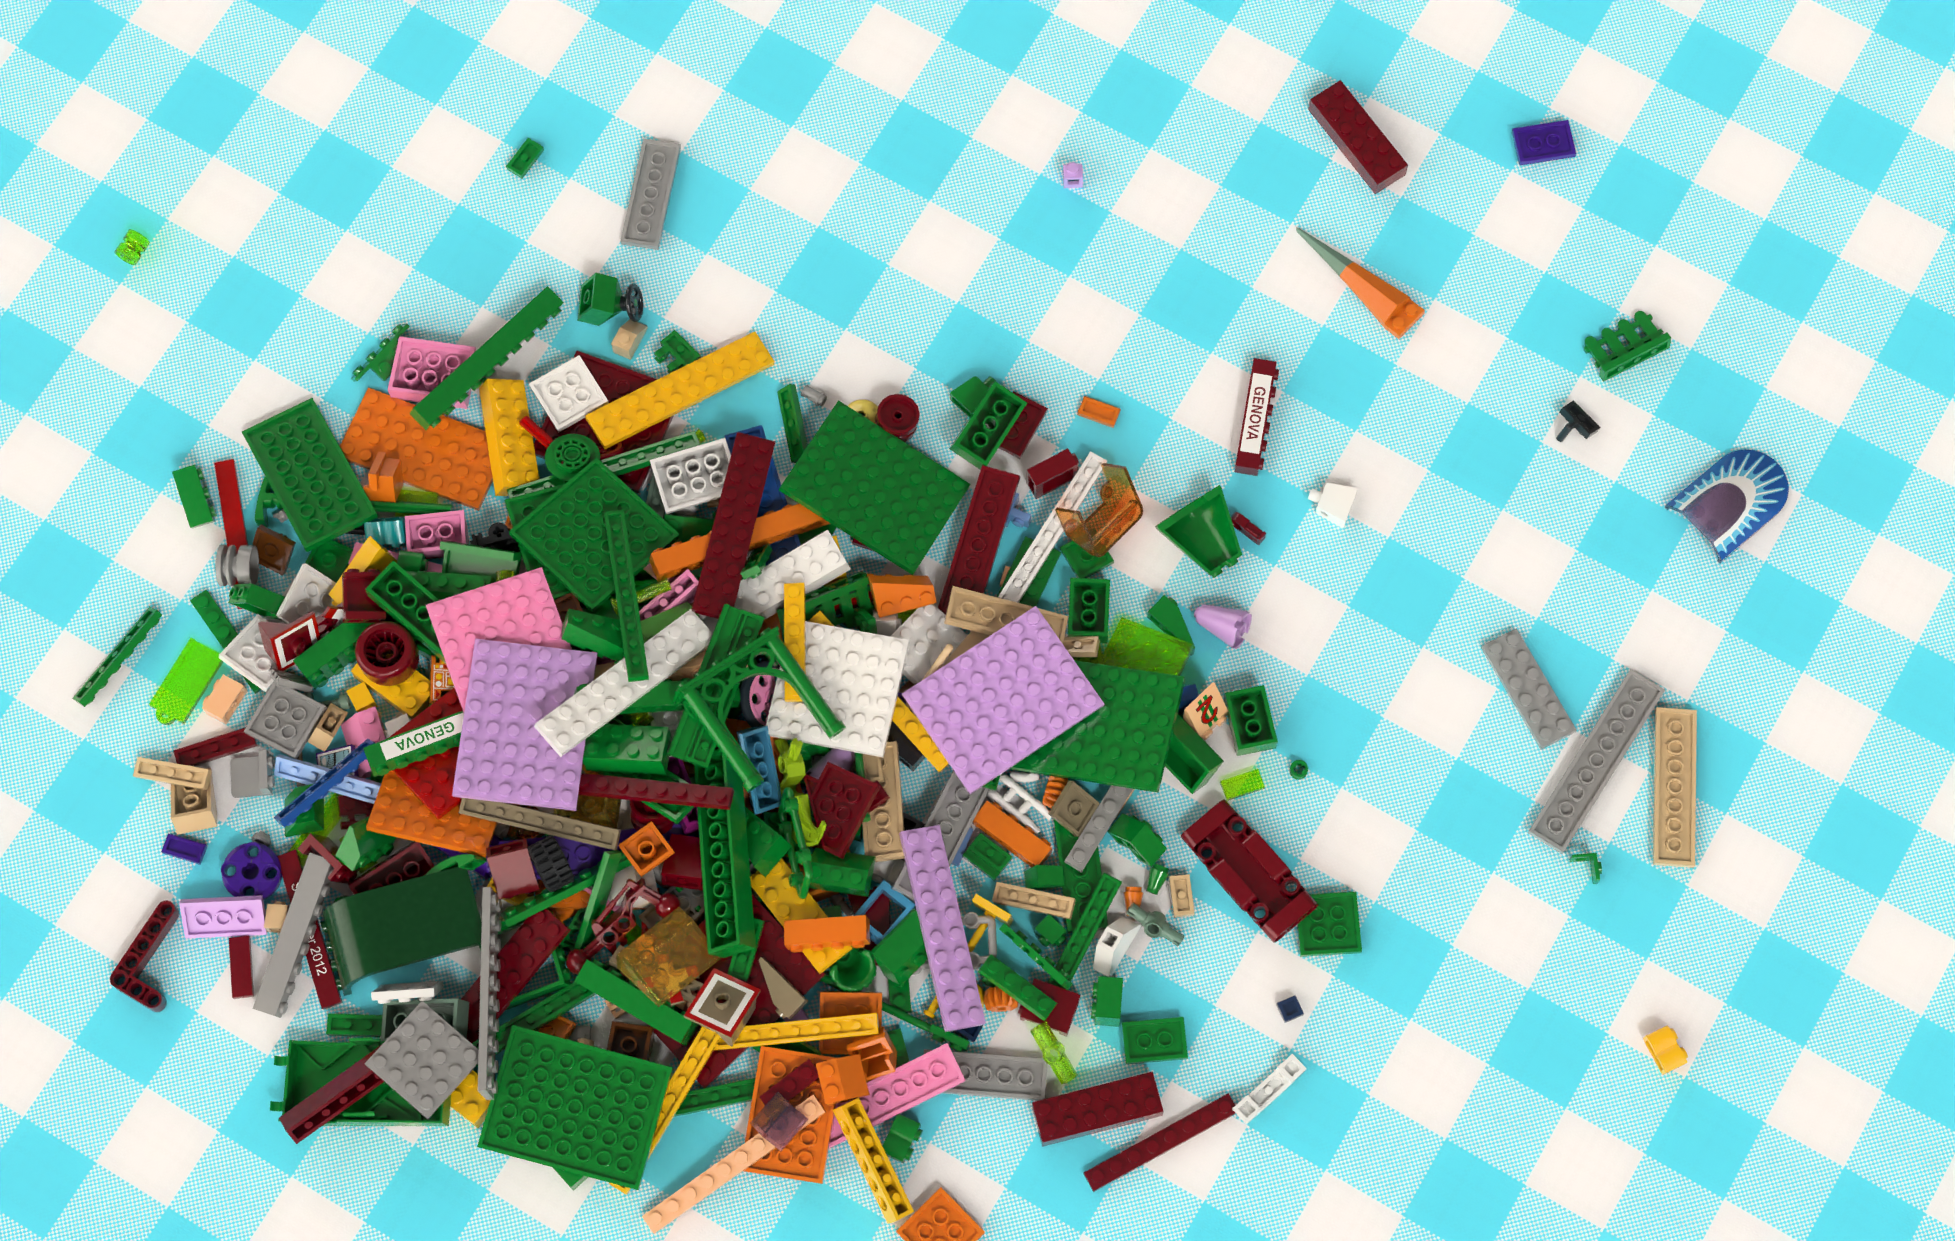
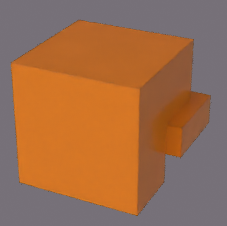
M378 452L368 473L369 485H364L363 489L370 501L396 503L403 487L401 459L387 458L385 452Z
M884 1027L879 1028V1034L856 1036L853 1038V1043L847 1044L846 1050L850 1056L860 1054L866 1081L896 1071L897 1050Z

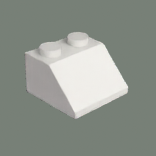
M632 865L617 872L609 893L610 900H614L626 885L628 879L638 882L641 878H644L646 886L658 893L653 869L642 877ZM625 893L620 897L615 906H621ZM639 896L633 907L647 909L652 903Z

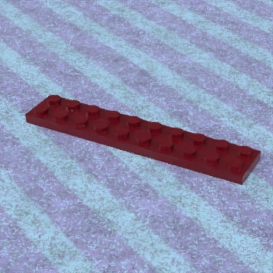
M740 432L736 434L692 611L696 614L719 619L724 604L732 607L735 606L742 578L740 573L745 566L776 441Z

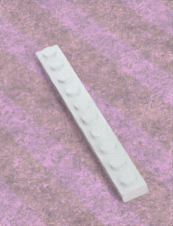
M1090 451L998 598L1016 603L1020 602L1105 468L1107 460Z

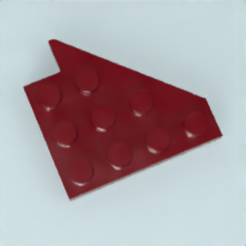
M827 762L819 779L807 774L803 778L817 828L820 826L821 821L826 822V828L821 838L823 849L843 859L881 786Z

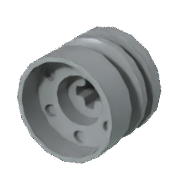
M219 545L215 562L216 579L219 586H226L227 584L234 586L237 580L238 584L252 583L256 585L259 575V555L255 545H241L238 551L235 545H230L229 547L227 545Z

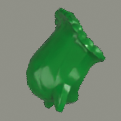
M853 948L829 967L831 980L841 990H847L848 992H857L863 990V987H869L877 973L873 954L870 950L863 948Z

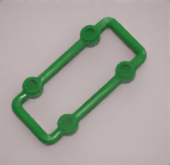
M786 787L778 809L780 823L776 825V831L792 845L787 852L792 874H789V885L796 888L800 899H805L813 878L811 852L807 848L798 813V799L794 796L792 788ZM786 812L791 815L799 851L796 852L792 839L791 822L787 819ZM798 863L803 865L805 875H803V872L800 871Z

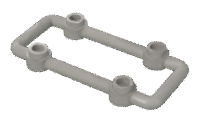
M975 912L966 913L961 919L963 925L969 929H976L980 924L988 923L989 955L992 954L994 957H997L995 919L989 915L979 916ZM970 952L973 970L978 969L988 956H980L975 952ZM925 961L912 975L919 974L922 969H930L929 962Z

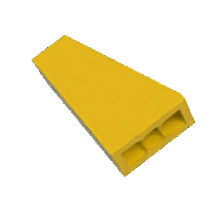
M369 536L344 572H347L348 569H359V572L379 569L382 572L393 560L397 563V559ZM342 576L329 593V596L334 600L332 602L334 606L342 603Z

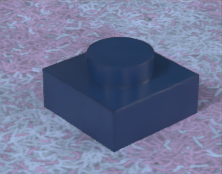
M1296 995L1276 1003L1284 1023L1304 1015Z

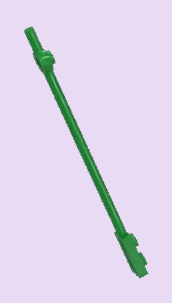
M825 975L820 980L825 984H828L840 991H843L836 986V983L833 980H831V977L828 975ZM882 1001V1011L929 1032L932 1035L931 1039L939 1043L945 1041L951 1044L950 1048L955 1051L961 1052L964 1050L967 1052L970 1046L968 1040L951 1032H945L944 1029L934 1024L931 1025Z

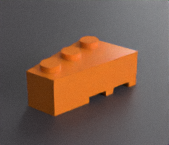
M867 573L874 609L879 618L937 603L934 587L928 576H892V574L882 576Z

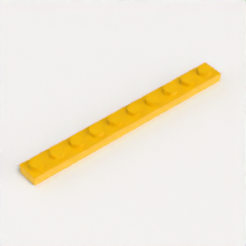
M822 611L816 613L808 621L834 626ZM897 696L892 721L937 771L941 772L949 765L916 715Z
M702 1026L669 1081L648 1159L721 1039L716 1032ZM609 1183L624 1194H628L631 1188Z

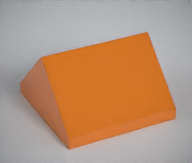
M652 821L618 845L641 877L675 853Z

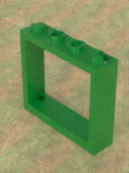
M526 919L510 927H507L505 922L501 921V931H498V935L520 927ZM559 945L552 953L559 981L515 997L506 1010L559 991L571 984V972L566 968L564 962L566 955Z

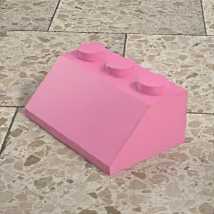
M464 510L405 516L408 552L423 553L426 559L444 557V550L440 549V541L469 544Z
M376 707L354 714L341 725L346 744L355 745V749L366 739H370L375 743L387 739L380 713ZM364 760L359 764L358 775L365 779L371 777L372 771L368 761Z

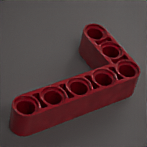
M168 900L158 904L110 976L112 986L153 1012L163 1011L167 1005L166 998L157 990L140 981L138 977L179 917L178 908ZM167 908H172V912L164 916V911ZM161 925L158 932L152 933L154 926ZM149 942L148 948L141 950V945ZM137 959V964L129 968V963ZM120 977H125V982L121 985H118V979ZM142 987V992L139 995H134L135 989ZM159 997V1002L156 1005H151L152 999Z

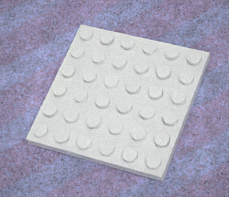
M805 621L806 675L838 720H842L846 728L837 736L829 739L803 701L785 702V681L777 677L766 723L769 730L768 734L771 737L793 740L797 738L798 741L802 740L803 743L884 757L910 644L909 640Z

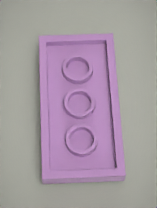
M263 895L180 900L179 905L185 938L267 935V931L264 928L266 915Z

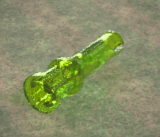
M666 578L663 581L636 591L638 603L671 591L672 588L668 579ZM611 598L613 609L616 615H618L616 599Z

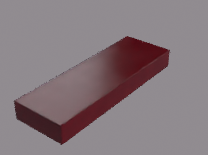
M249 935L229 938L232 998L254 997L251 938Z

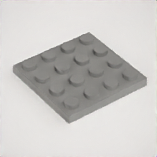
M421 1001L368 1059L365 1065L425 1118L429 1119L478 1065L479 1050L427 1004Z

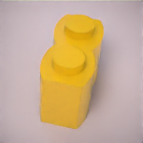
M1668 1025L1643 1038L1662 1075L1687 1063L1686 1058H1688L1685 1049L1677 1044L1676 1040L1678 1037L1673 1028L1670 1029Z

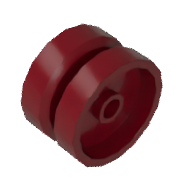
M889 395L878 406L875 424L903 442H906L913 437L917 429L920 416L918 405L906 395Z
M630 800L631 823L635 830H640L651 821L661 834H665L672 829L674 822L643 802Z

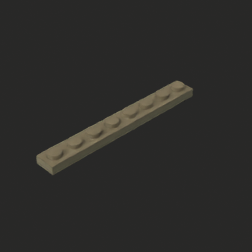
M462 798L459 809L460 814L612 850H617L621 829L511 803Z

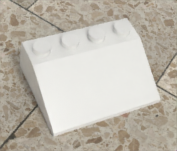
M726 438L650 460L666 514L721 497L731 458Z

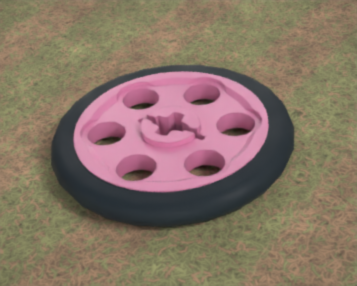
M769 660L761 661L756 666L767 668ZM773 665L772 668L779 670L780 665ZM758 675L742 681L740 705L744 718L751 727L766 726L773 698L770 695L774 694L776 685L775 676ZM760 676L764 678L763 686L759 684ZM753 694L757 696L756 704L752 701ZM762 711L766 713L765 721L761 719Z

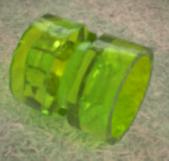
M129 229L123 237L124 243H119L114 253L126 263L135 266L142 257L140 253L146 251L150 241L142 234Z

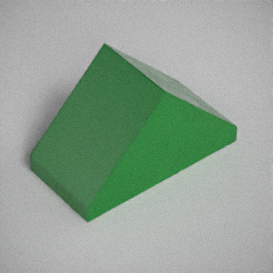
M1035 865L1024 871L1026 888L1045 890L1065 887L1064 866Z

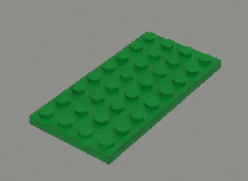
M313 398L242 431L247 444L306 552L378 517Z

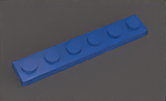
M366 739L279 812L274 819L283 827L293 824L297 820L296 817L302 812L310 810L316 800L324 798L328 794V790L342 783L347 774L356 771L360 766L359 764L367 760L363 748L375 744V742Z

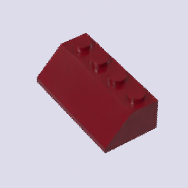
M413 841L348 883V886L353 894H358L424 876L434 867V864L421 844Z

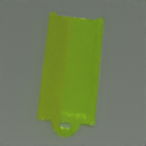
M193 638L189 639L149 703V706L156 710V718L161 724L170 725L175 721L182 724L186 723L223 663L219 659L220 653L197 642Z

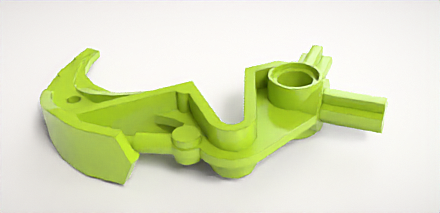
M779 738L774 743L780 753L778 767L780 772L783 773V780L779 784L781 795H783L786 787L792 788L794 796L798 799V813L806 845L816 846L823 837L826 822L821 821L818 828L813 825L808 794L797 793L796 791L797 784L806 775L803 757L800 753L803 742L794 738L789 746L786 739ZM791 821L792 838L797 843L793 823Z

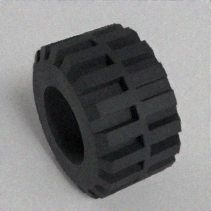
M550 835L528 846V852L534 867L548 891L552 893L574 881V875L568 861L554 837Z

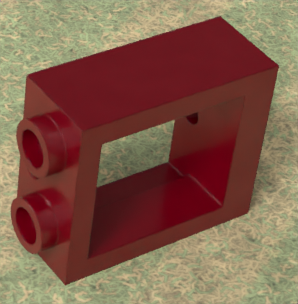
M1067 448L1027 469L1026 484L1035 499L1073 480L1079 470L1077 456L1075 453L1071 454Z

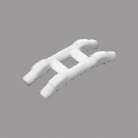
M1002 773L999 780L1010 789L1003 797L995 790L989 789L987 796L1015 816L1024 826L1030 827L1035 832L1034 835H1037L1041 829L1024 814L1033 806L1047 820H1050L1052 818L1048 815L1050 811L1042 802L1033 797L1012 778ZM1016 793L1026 800L1019 809L1009 803Z

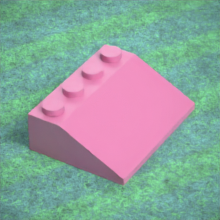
M399 336L388 385L390 396L405 401L420 402L476 351V347ZM471 390L467 393L469 395L467 399L461 404L457 402L454 405L455 408L468 409Z

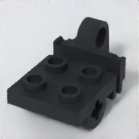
M497 522L492 524L488 530L489 536L482 537L481 533H478L477 536L471 535V545L520 552L517 541L509 535V530L503 523Z

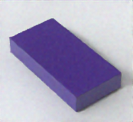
M168 833L161 852L165 855L201 865L208 846Z

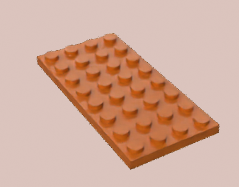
M368 387L340 445L347 461L370 470L378 452H385L387 458L401 459L403 483L479 511L493 482L486 431L444 415L440 418L442 421L434 429L430 427L425 430L410 415V412L416 405L393 398L390 395Z

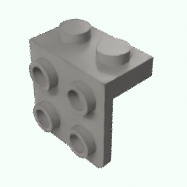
M258 750L259 756L234 758L231 760V794L234 798L273 795L272 787L275 786L274 776L272 775L274 758L267 750Z

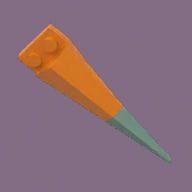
M1296 227L1297 233L1339 275L1380 324L1396 338L1400 339L1425 314V310L1412 301L1408 295Z

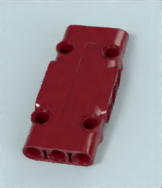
M1225 799L1217 803L1182 833L1181 838L1198 856L1200 861L1205 864L1213 878L1244 912L1249 914L1252 920L1273 943L1280 940L1317 908L1318 903L1303 888L1298 879L1291 874L1292 872L1264 839L1247 825L1246 821L1239 816ZM1236 824H1242L1244 826L1243 829L1238 832L1234 831L1233 827ZM1205 850L1213 852L1208 858L1203 857L1202 853ZM1288 884H1295L1297 888L1295 891L1289 892L1286 890V886ZM1258 910L1266 912L1262 918H1257L1255 913Z

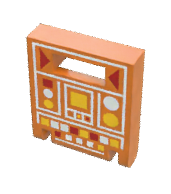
M431 655L430 704H433L441 698V691H450L454 688L447 665L440 658L439 663H437L435 655Z

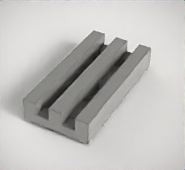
M272 668L269 674L278 685L306 693L311 692L313 686L310 685V682L305 677Z

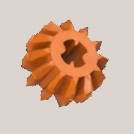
M1049 776L1042 799L1043 805L1049 808L1053 807L1068 783V778Z
M997 986L990 987L984 991V1004L988 1011L1006 1012L1018 1007V1002Z

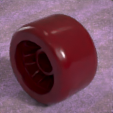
M392 621L374 623L367 627L357 639L355 646L357 663L364 675L372 682L382 686H394L405 682L415 672L419 663V649L412 634L401 624ZM393 654L392 657L385 659L386 655Z

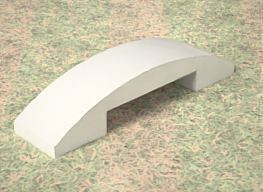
M1291 1054L1259 1086L1234 1106L1232 1110L1245 1124H1248L1306 1071V1067Z

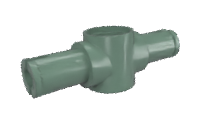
M1134 903L1128 908L1126 914L1141 923L1147 936L1151 938L1164 937L1177 947L1183 941L1185 935L1171 928L1170 924L1166 922V917L1163 913L1158 911L1146 912Z

